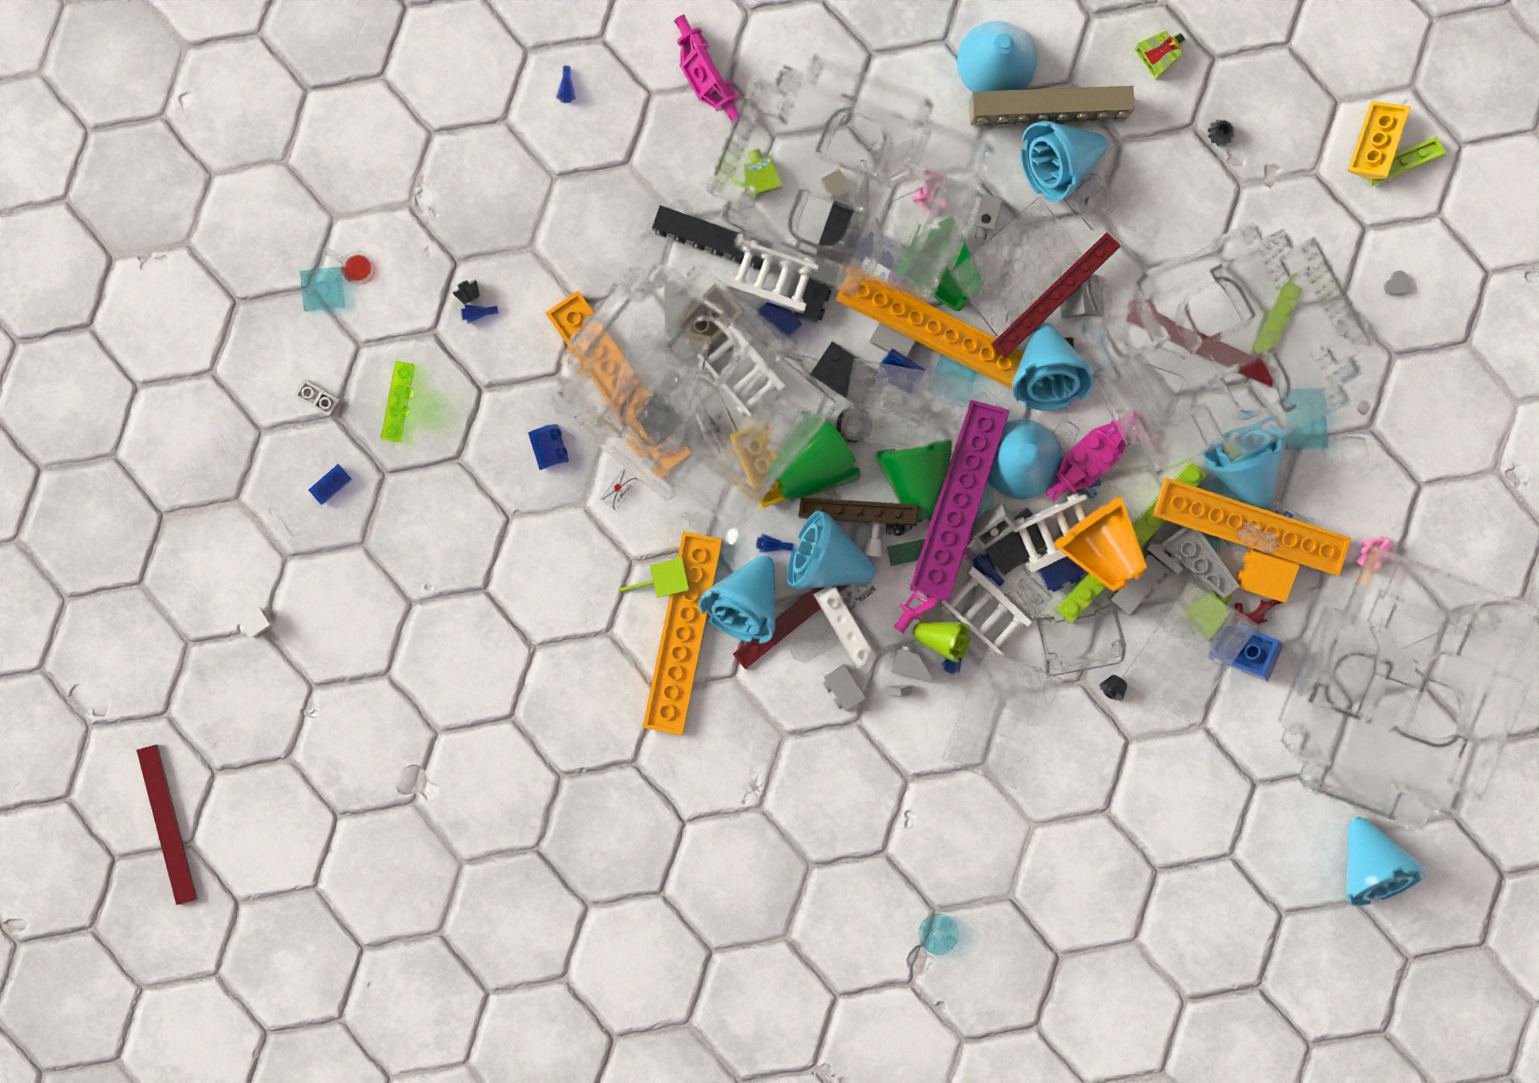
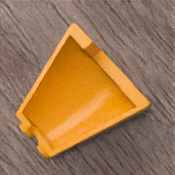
M1118 496L1109 501L1108 505L1104 504L1066 531L1063 537H1059L1053 543L1056 548L1112 591L1116 589L1117 591L1122 590L1128 585L1127 580L1132 577L1134 579L1139 578L1145 573L1143 570L1147 568L1121 496Z

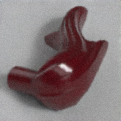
M1261 599L1258 608L1249 614L1243 613L1242 603H1235L1234 620L1237 625L1243 627L1268 622L1264 618L1267 611L1284 602L1275 599L1264 602Z

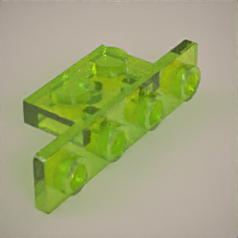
M400 361L395 362L381 439L401 442L404 422L409 415L408 401L412 398L413 387L411 386L415 370L414 364Z

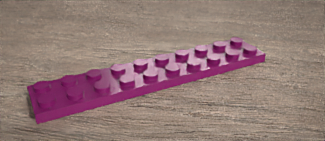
M970 400L909 588L911 591L949 602L1010 413L1009 410Z

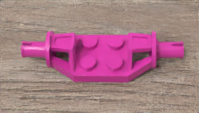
M685 15L677 17L674 23L682 34L677 40L678 45H681L679 66L697 98L714 107L716 111L725 110L732 125L738 123L743 119L735 105L740 96L735 94L729 80L723 81L718 69H716L709 53L706 51L709 44L701 34L702 29H692ZM689 42L691 44V52L689 51ZM719 93L724 100L720 101L713 95Z
M1132 411L1121 423L1113 419L1111 423L1094 428L1063 456L1059 470L1055 473L1058 482L1045 492L1048 497L1055 492L1050 497V500L1055 502L1066 490L1075 494L1076 490L1091 486L1121 458L1128 441L1132 440L1129 431L1142 421L1140 416L1132 421L1138 415ZM1069 466H1070L1069 471L1065 474V476H1063V474L1066 472V470H1067V469L1069 468Z
M970 534L966 548L973 540L972 534ZM964 553L963 558L968 560L969 557ZM914 592L905 605L902 603L899 605L904 613L893 627L904 634L913 620L917 619L922 622L923 619L918 615L932 608L939 599L926 595L929 598L927 601ZM915 597L923 603L913 609L909 607Z

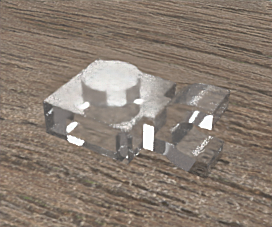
M870 582L853 584L848 587L850 592L843 595L841 599L847 609L852 611L856 606L857 600L860 602L864 601L876 589Z

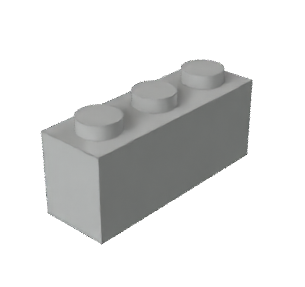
M1146 554L1143 557L1147 567L1143 570L1145 573L1137 579L1132 577L1127 580L1128 585L1120 591L1116 590L1108 599L1126 615L1131 613L1134 615L1141 608L1139 603L1144 598L1148 599L1154 592L1152 588L1155 584H1160L1167 576L1165 572L1168 568L1151 554Z

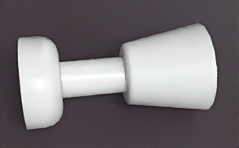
M869 523L873 524L871 538L867 540L863 554L865 556L883 558L882 540L879 539L880 525L885 524Z

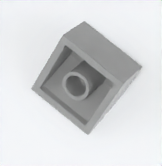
M902 646L901 650L896 649L890 672L932 683L933 679L920 656L914 653L915 649Z

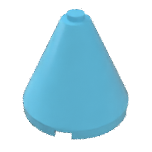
M989 21L972 29L962 41L957 57L960 78L971 92L1025 90L1031 82L1037 66V54L1030 37L1020 27L1005 21Z
M1041 121L1030 125L1025 130L1021 139L1025 140L1024 149L1020 150V158L1024 174L1032 189L1037 194H1044L1046 196L1045 200L1057 202L1069 197L1105 154L1108 148V141L1102 134L1053 122Z
M1043 322L1030 337L1013 379L1012 388L1017 402L1023 401L1025 407L1033 410L1050 411L1071 406L1070 401L1078 397L1080 400H1083L1094 386V377L1091 367L1053 325Z
M1018 419L1006 422L988 478L990 485L1005 496L1014 499H1029L1047 491L1056 481L1055 473L1058 472L1062 461L1061 449L1056 437L1045 426L1032 420Z
M1250 425L1215 438L1216 444L1211 448L1207 445L1203 451L1206 466L1244 503L1268 510L1272 503L1285 445L1282 431L1272 425L1269 426L1270 430L1262 429L1261 425Z
M821 511L814 512L805 522L797 537L801 539L797 550L792 549L787 568L788 584L797 589L864 584L872 581L876 570H874V565L829 514Z
M767 555L757 556L703 593L699 600V609L702 614L707 612L711 616L709 620L711 624L724 633L745 642L751 643L754 638L760 639L759 643H766L771 639L775 632V564L771 557Z
M1360 816L1350 820V824L1347 827L1346 897L1351 906H1364L1372 904L1370 900L1381 898L1383 901L1419 883L1422 880L1421 873L1426 876L1427 873L1418 860L1369 820Z

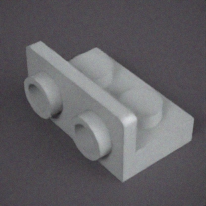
M1158 534L1155 535L1144 549L1168 568L1170 572L1178 575L1183 570V564L1160 545L1164 539Z

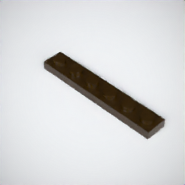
M801 498L798 517L800 519H808L814 512L821 511L829 514L834 521L917 526L919 505Z

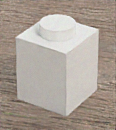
M258 608L239 620L241 624L240 630L249 638H255L274 625L264 608Z

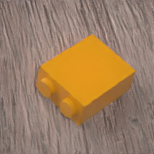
M1250 548L1249 552L1246 551L1244 554L1243 569L1239 570L1236 576L1239 588L1286 603L1300 567L1299 564Z

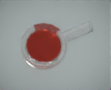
M326 246L323 248L322 254L341 263V273L351 284L364 285L374 277L376 271L375 262L366 252L352 251L343 256Z

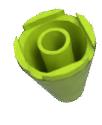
M922 621L914 626L913 635L916 641L952 662L958 663L960 662L958 660L959 657L964 658L968 650L971 637L967 636V631H971V628L965 623Z

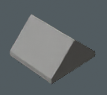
M1092 274L1060 305L1062 319L1102 314L1098 275Z

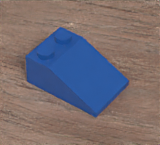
M1225 620L1219 628L1208 656L1248 675L1268 682L1283 644L1277 639Z

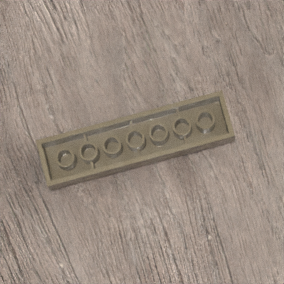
M1134 85L972 92L969 100L970 125L986 127L987 124H995L997 127L1006 126L1007 123H1015L1016 126H1024L1028 122L1037 123L1041 121H1054L1057 124L1074 121V123L1080 124L1085 123L1086 120L1102 123L1106 122V119H1114V122H1123L1135 110Z

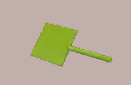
M680 557L650 565L653 580L619 588L618 592L654 584L657 598L688 591L689 586L683 558Z

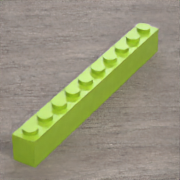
M1190 462L1184 466L1173 480L1197 487L1207 475L1193 462ZM1158 496L1132 523L1140 548L1165 522L1163 519L1152 516ZM1088 572L1057 605L1054 611L1067 623H1072L1106 585Z

